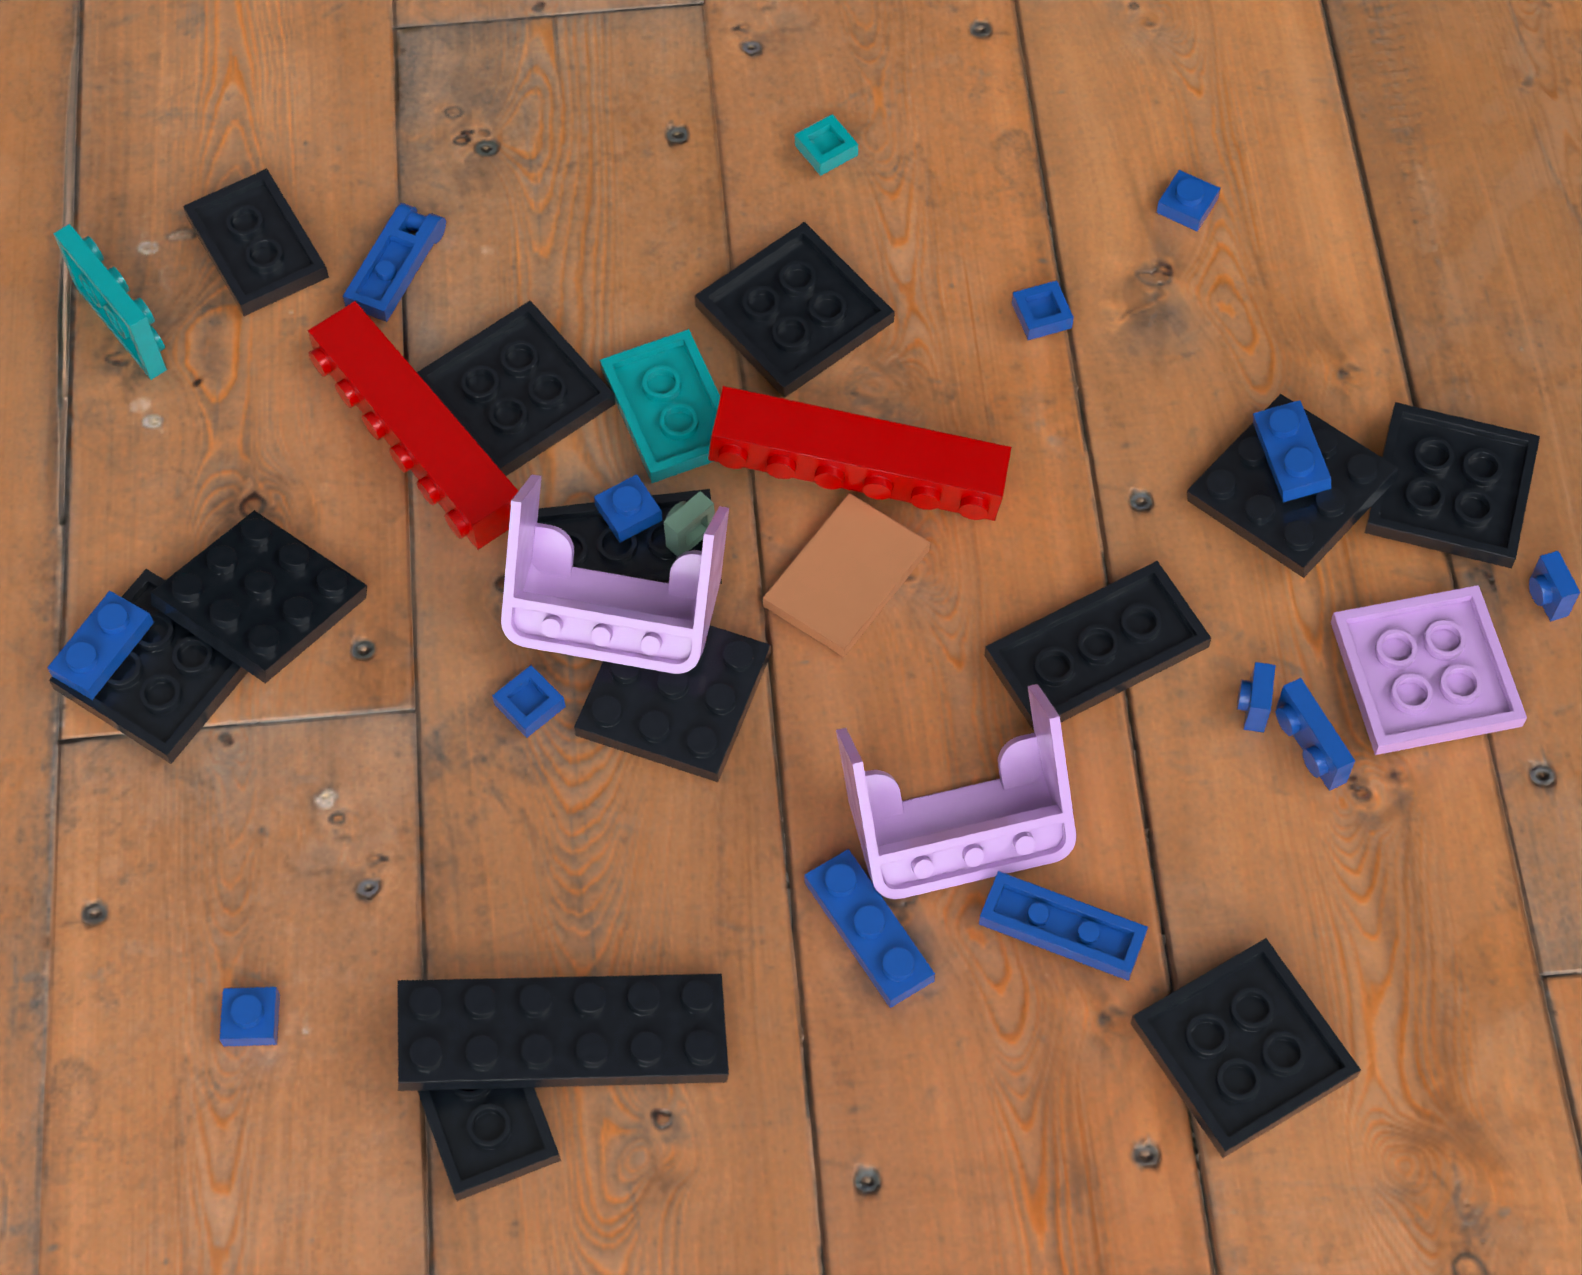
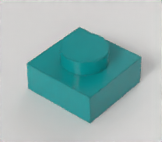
M833 114L795 134V147L820 176L858 156V143Z

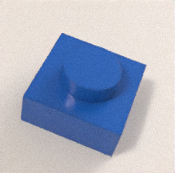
M1179 170L1160 198L1156 213L1198 232L1218 201L1221 188Z
M1057 280L1013 292L1012 306L1028 341L1073 327L1074 317Z
M637 474L594 496L595 507L619 543L663 520L662 510Z
M1559 550L1539 557L1529 579V590L1532 599L1538 606L1543 607L1550 622L1567 617L1580 594V590Z
M1255 662L1250 680L1241 679L1237 698V710L1245 711L1243 730L1264 733L1271 712L1276 665Z
M532 665L492 695L494 705L526 738L566 707L564 697Z
M277 987L223 988L219 1038L223 1047L277 1045L280 993Z

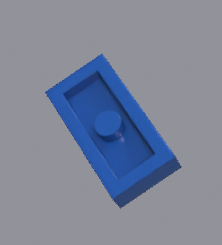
M1301 400L1253 413V425L1283 502L1331 489V476Z
M109 591L47 668L53 678L93 700L153 625L154 621L149 612Z
M1302 678L1284 685L1276 706V717L1280 727L1288 736L1293 735L1303 750V760L1307 769L1314 777H1320L1329 791L1347 783L1355 759Z

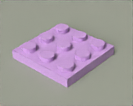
M1479 585L1333 613L1331 625L1375 755L1523 727L1527 716Z

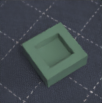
M701 491L688 502L681 501L676 504L664 521L666 547L677 557L691 550L703 540L704 533L715 515L714 503Z

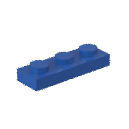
M849 849L804 875V883L889 1008L935 981L934 971L880 893L875 889L873 883Z
M998 871L979 917V925L1127 981L1130 979L1148 927L1000 871Z

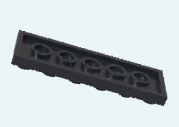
M722 974L397 980L398 1091L725 1083L729 1076Z

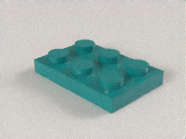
M70 224L53 233L75 287L150 380L165 372L167 369L160 353L165 349V345L159 334L151 326L155 319L145 302L140 297L135 300L131 299L127 294L130 290L125 279L114 266L107 270L102 263L104 257L90 236L82 239Z
M689 329L600 359L601 371L608 387L615 394L616 405L651 483L715 462L708 460L711 435L721 396Z

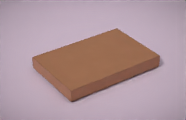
M849 493L763 597V607L842 657H845L929 552L930 542Z

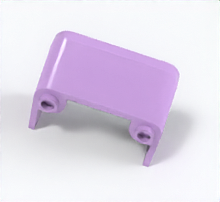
M532 474L511 500L501 617L502 629L507 638L514 644L526 648L662 672L681 674L693 669L698 663L705 647L721 581L729 508L719 506L704 533L702 551H687L678 556L671 567L669 583L573 567L574 545L570 536L559 527L537 523L541 476Z
M1038 684L1028 686L1034 733L1015 737L1002 747L998 756L1000 779L902 801L897 782L887 772L881 770L864 771L863 761L847 729L836 730L852 816L869 876L875 889L882 896L890 899H902L995 877L998 871L1008 874L1051 864L1064 859L1073 850L1076 843V829L1060 716Z

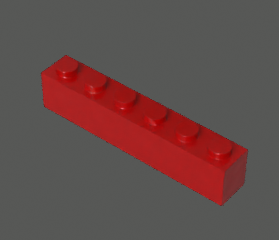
M356 301L307 330L313 350L308 354L315 368L322 376L325 377L330 374L337 382L335 387L338 394L349 408L356 405L364 414L362 420L370 434L376 440L382 437L391 446L389 452L397 466L404 473L409 470L413 472L418 478L416 483L424 498L430 505L433 506L439 503L445 510L446 522L459 539L466 536L476 549L479 550L509 530L511 500L518 493L517 488Z
M723 386L711 435L708 460L719 462L721 465L731 469L748 468L767 472L772 477L778 479L795 478L814 482L825 489L834 490L842 488L864 493L866 496L877 500L889 498L912 503L917 508L924 510L941 509L960 513L963 517L971 520L988 519L995 521L1004 495L1012 447Z

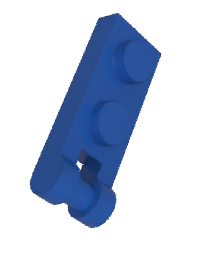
M400 203L343 294L345 307L356 301L367 315L387 322L432 246L442 239L446 228V219L433 213L427 216L419 214L416 207ZM412 230L417 233L416 235H412L409 232Z

